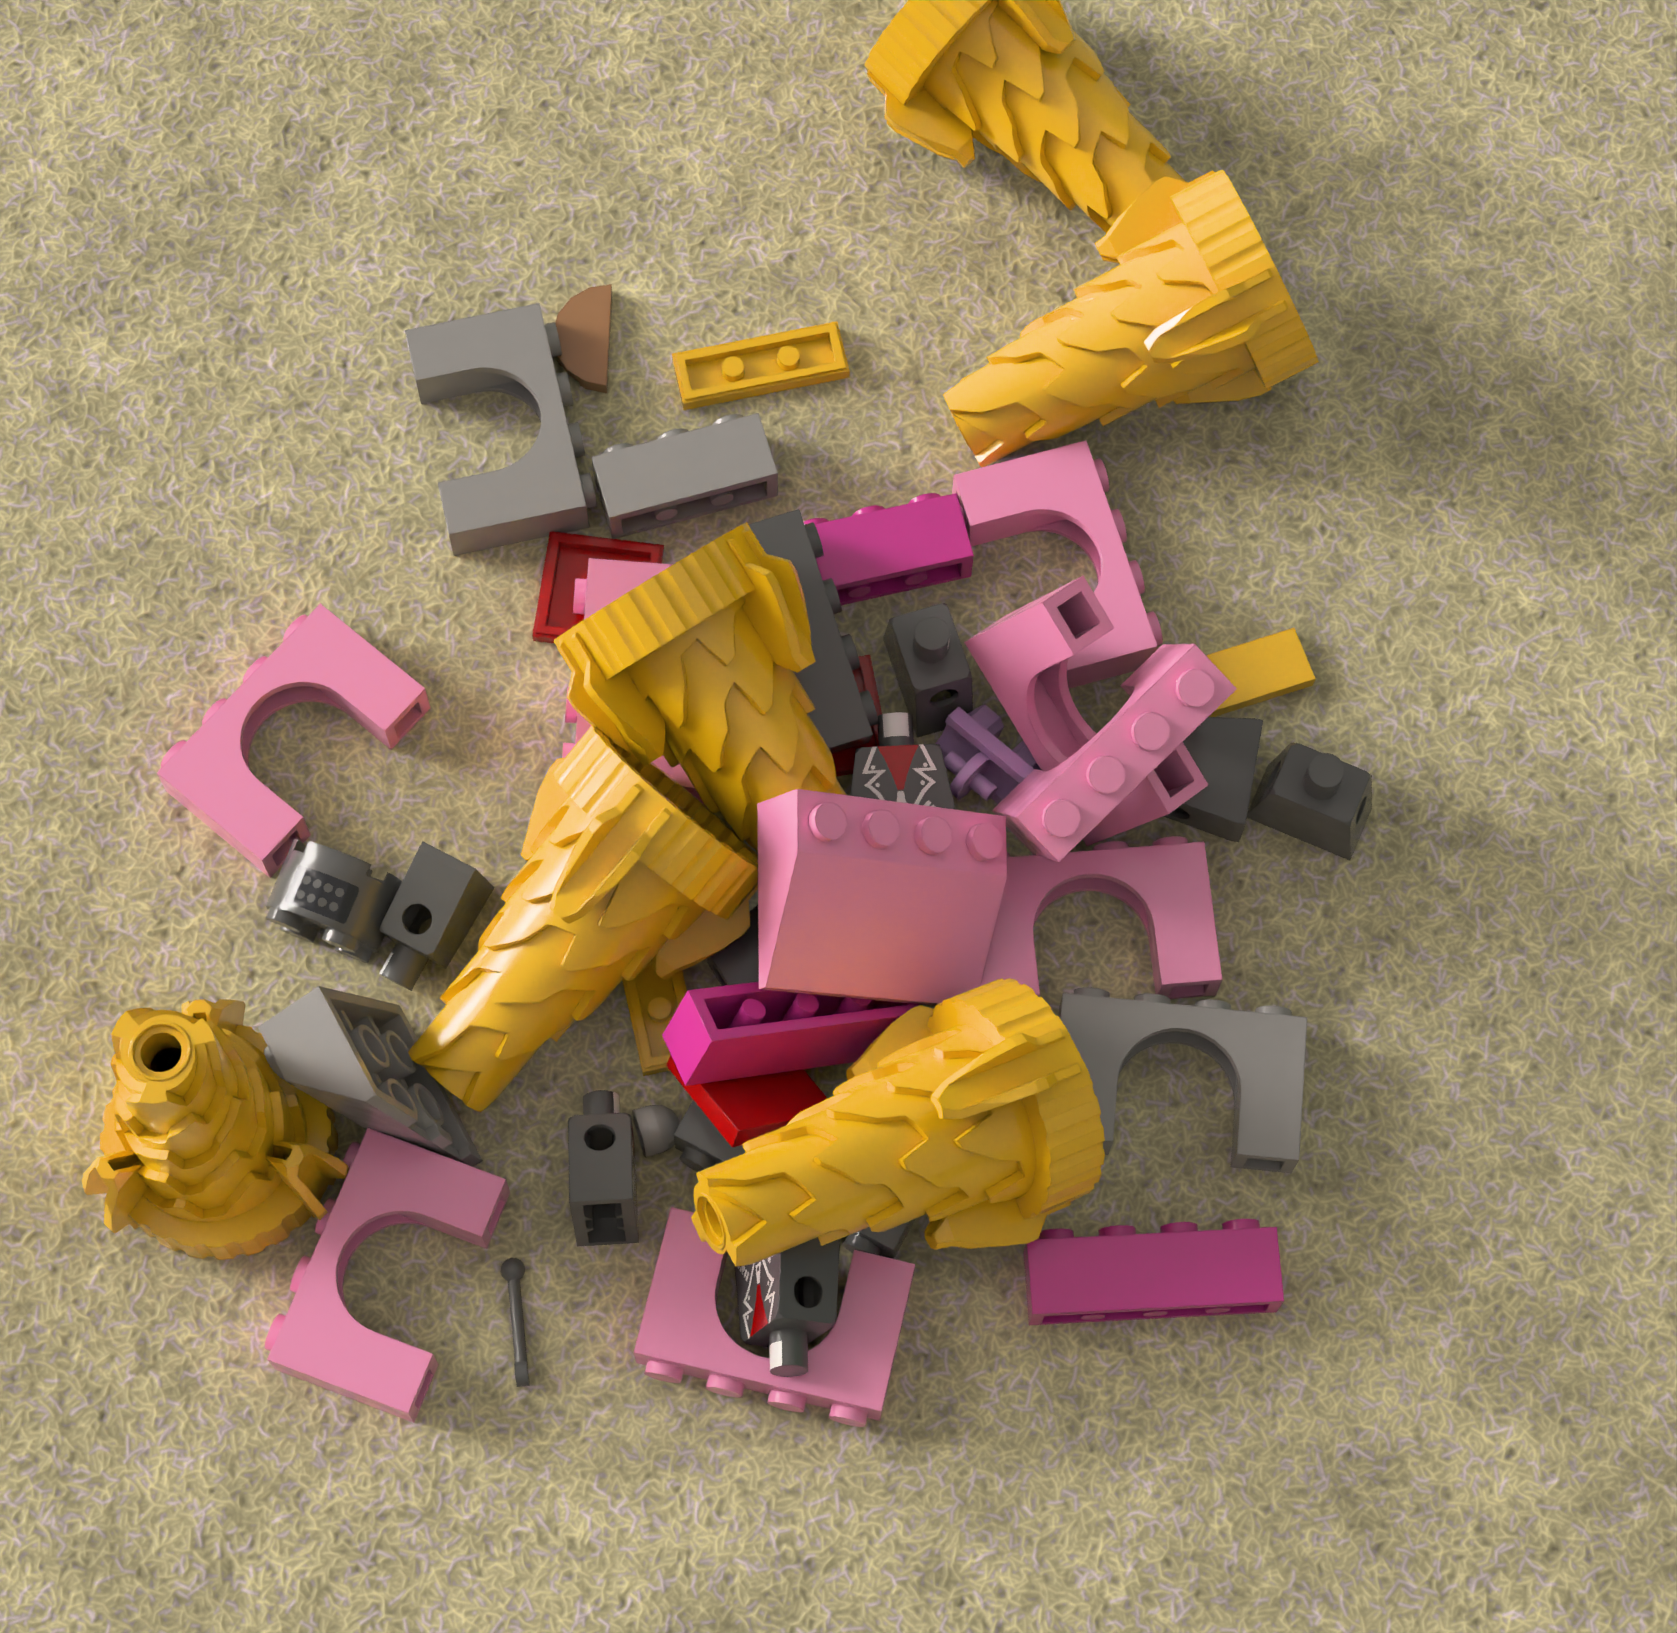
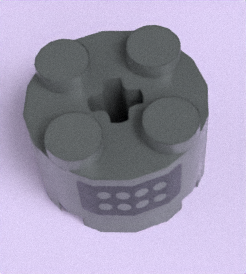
M294 839L266 904V908L269 910L266 919L280 925L281 931L314 943L317 933L323 934L322 940L336 946L335 951L368 963L372 953L379 952L385 937L380 932V926L402 880L388 872L384 881L371 876L373 871L370 870L372 864L318 843L308 841L305 846L299 839Z

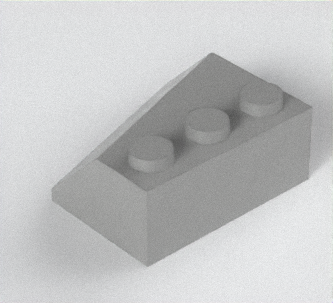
M318 986L258 1026L267 1044L264 1054L272 1070L280 1078L285 1079V1081L366 1130L367 1128L376 1130L472 1167L482 1162L444 1087L423 1066L412 1061L408 1050L417 1041V1037L400 1005Z

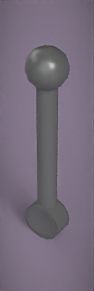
M509 1258L503 1262L500 1272L502 1277L508 1281L515 1379L517 1387L530 1386L520 1279L525 1273V1266L521 1260Z

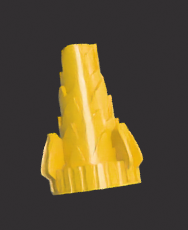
M908 0L891 20L888 27L882 32L864 66L867 70V76L870 78L869 81L885 96L884 118L895 132L939 156L956 160L963 168H966L975 159L973 138H975L989 149L1003 155L1028 177L1043 183L1070 211L1077 205L1106 233L1115 220L1155 181L1164 176L1185 181L1167 163L1171 158L1167 149L1128 111V107L1131 104L1104 74V69L1095 51L1072 29L1061 0Z
M1212 170L1189 183L1164 176L1149 186L1115 220L1106 235L1095 243L1103 261L1120 265L1073 289L1077 296L1076 299L1032 321L1022 330L1019 339L986 357L989 364L964 377L957 385L945 392L943 396L962 436L974 453L979 465L986 467L1035 441L1059 438L1097 419L1100 420L1102 426H1105L1154 400L1160 408L1172 401L1178 405L1239 401L1259 396L1270 391L1274 385L1319 363L1298 311L1237 191L1224 170L1218 172Z
M747 522L666 568L554 639L558 651L572 672L567 693V699L572 707L589 724L596 726L612 742L634 755L645 766L661 756L665 757L671 767L680 764L709 810L713 813L720 811L742 842L746 840L757 853L758 803L795 789L846 795L836 779L832 753L808 713L815 710V706L794 673H798L816 662L811 645V631L805 597L797 570L790 560L766 554Z
M594 725L587 730L565 758L556 759L549 768L538 790L521 850V856L528 862L503 892L501 899L506 903L479 938L478 952L440 996L439 999L446 1006L408 1050L412 1061L423 1066L438 1083L461 1099L466 1106L478 1112H482L499 1097L544 1042L549 1038L557 1042L575 1020H584L592 1014L623 978L627 981L633 980L651 961V967L655 970V973L662 979L667 980L677 972L692 967L721 951L741 937L750 927L749 900L758 890V855L744 841L742 842L727 824L657 765L651 762L645 766L634 755L612 742Z
M1001 978L945 999L942 1003L937 1004L934 1009L919 1005L908 1010L892 1022L868 1046L861 1057L846 1070L847 1081L834 1089V1096L799 1112L786 1126L746 1141L742 1144L746 1153L697 1172L696 1175L699 1183L694 1187L696 1211L691 1219L701 1241L707 1242L718 1254L728 1252L735 1267L759 1262L817 1237L819 1238L820 1245L823 1246L870 1227L872 1232H884L925 1214L930 1222L924 1231V1237L930 1248L934 1250L951 1246L974 1249L1030 1243L1039 1238L1047 1215L1071 1205V1201L1089 1194L1094 1189V1184L1099 1182L1102 1175L1101 1165L1104 1164L1105 1158L1103 1149L1105 1137L1104 1127L1100 1119L1101 1110L1098 1098L1093 1090V1082L1076 1045L1059 1016L1053 1013L1050 1005L1042 997H1038L1032 988L1026 984H1019L1015 979L1008 978L1003 980Z
M205 999L188 1001L182 1004V1013L172 1010H154L152 1008L131 1009L125 1011L114 1026L111 1037L115 1054L111 1060V1067L117 1084L112 1091L113 1098L106 1105L102 1118L105 1125L104 1131L100 1134V1150L104 1153V1156L97 1157L85 1171L82 1178L86 1195L107 1193L104 1207V1225L114 1234L130 1224L134 1230L140 1227L149 1237H155L161 1245L173 1251L182 1250L188 1256L200 1259L211 1256L217 1260L234 1259L237 1255L241 1254L250 1256L262 1252L266 1246L270 1244L277 1245L288 1238L293 1229L301 1227L311 1216L313 1218L316 1217L320 1221L328 1213L319 1201L328 1185H334L336 1179H345L349 1170L346 1163L334 1156L335 1151L338 1149V1133L333 1125L336 1120L333 1109L288 1083L285 1079L280 1078L272 1070L264 1054L267 1044L262 1034L255 1032L252 1027L243 1026L245 1003L243 1001L233 999H219L216 1003Z

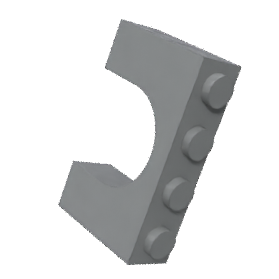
M540 303L405 330L421 404L477 392H502L525 402L536 413L541 422L539 434L531 449L512 465L491 472L438 482L453 555L457 556L549 536V533L552 531L567 533L589 528L587 509L597 507L594 487L590 473L579 475L575 458L585 456L581 431L578 422L567 424L564 407L574 405L567 372L557 374L555 372L552 357L562 355L555 322L544 324Z
M1092 987L1077 988L1073 994H1062L1058 1016L1067 1028L1093 1082V1090L1098 1098L1101 1110L1100 1119L1104 1127L1105 1141L1103 1142V1149L1105 1155L1109 1154L1113 1143L1118 1075L1122 1068L1133 1056L1149 1047L1174 1043L1191 1046L1206 1053L1220 1065L1229 1079L1234 1096L1230 1167L1282 1173L1293 1172L1300 1155L1307 1017L1292 1016L1290 1009L1281 1006H1260L1255 1009V1012L1231 1010L1229 1003L1212 999L1196 1001L1194 1006L1171 1004L1170 998L1152 993L1138 994L1134 996V1000L1110 998L1108 991Z

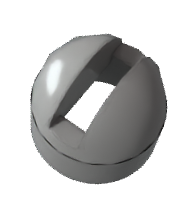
M649 1105L632 1110L634 1125L645 1158L664 1153L675 1145L673 1135L679 1126V1119L673 1110L663 1105Z

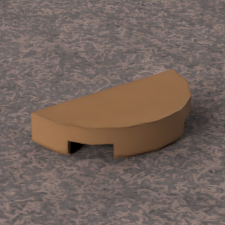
M612 284L589 287L571 297L558 313L555 322L562 355L556 357L557 362L569 376L580 383V386L602 393H607Z

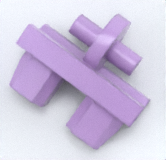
M981 705L968 714L960 707H957L948 715L945 721V730L935 743L940 744L945 767L956 775L950 784L952 795L958 800L967 795L971 790H974L984 800L988 801L991 798L999 804L1034 769L1041 770L1024 741H1021L1011 750L998 739L1004 725L1001 717L986 705Z

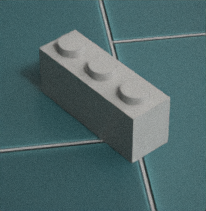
M759 413L748 416L740 414L727 415L719 418L710 426L691 431L687 429H673L660 435L657 440L634 446L629 443L616 444L605 449L602 454L591 457L594 480L612 539L778 496V472Z

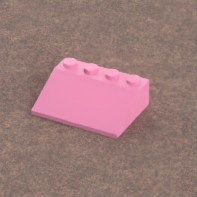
M795 789L757 804L759 989L936 1006L945 999L980 986L1007 879L1006 816Z

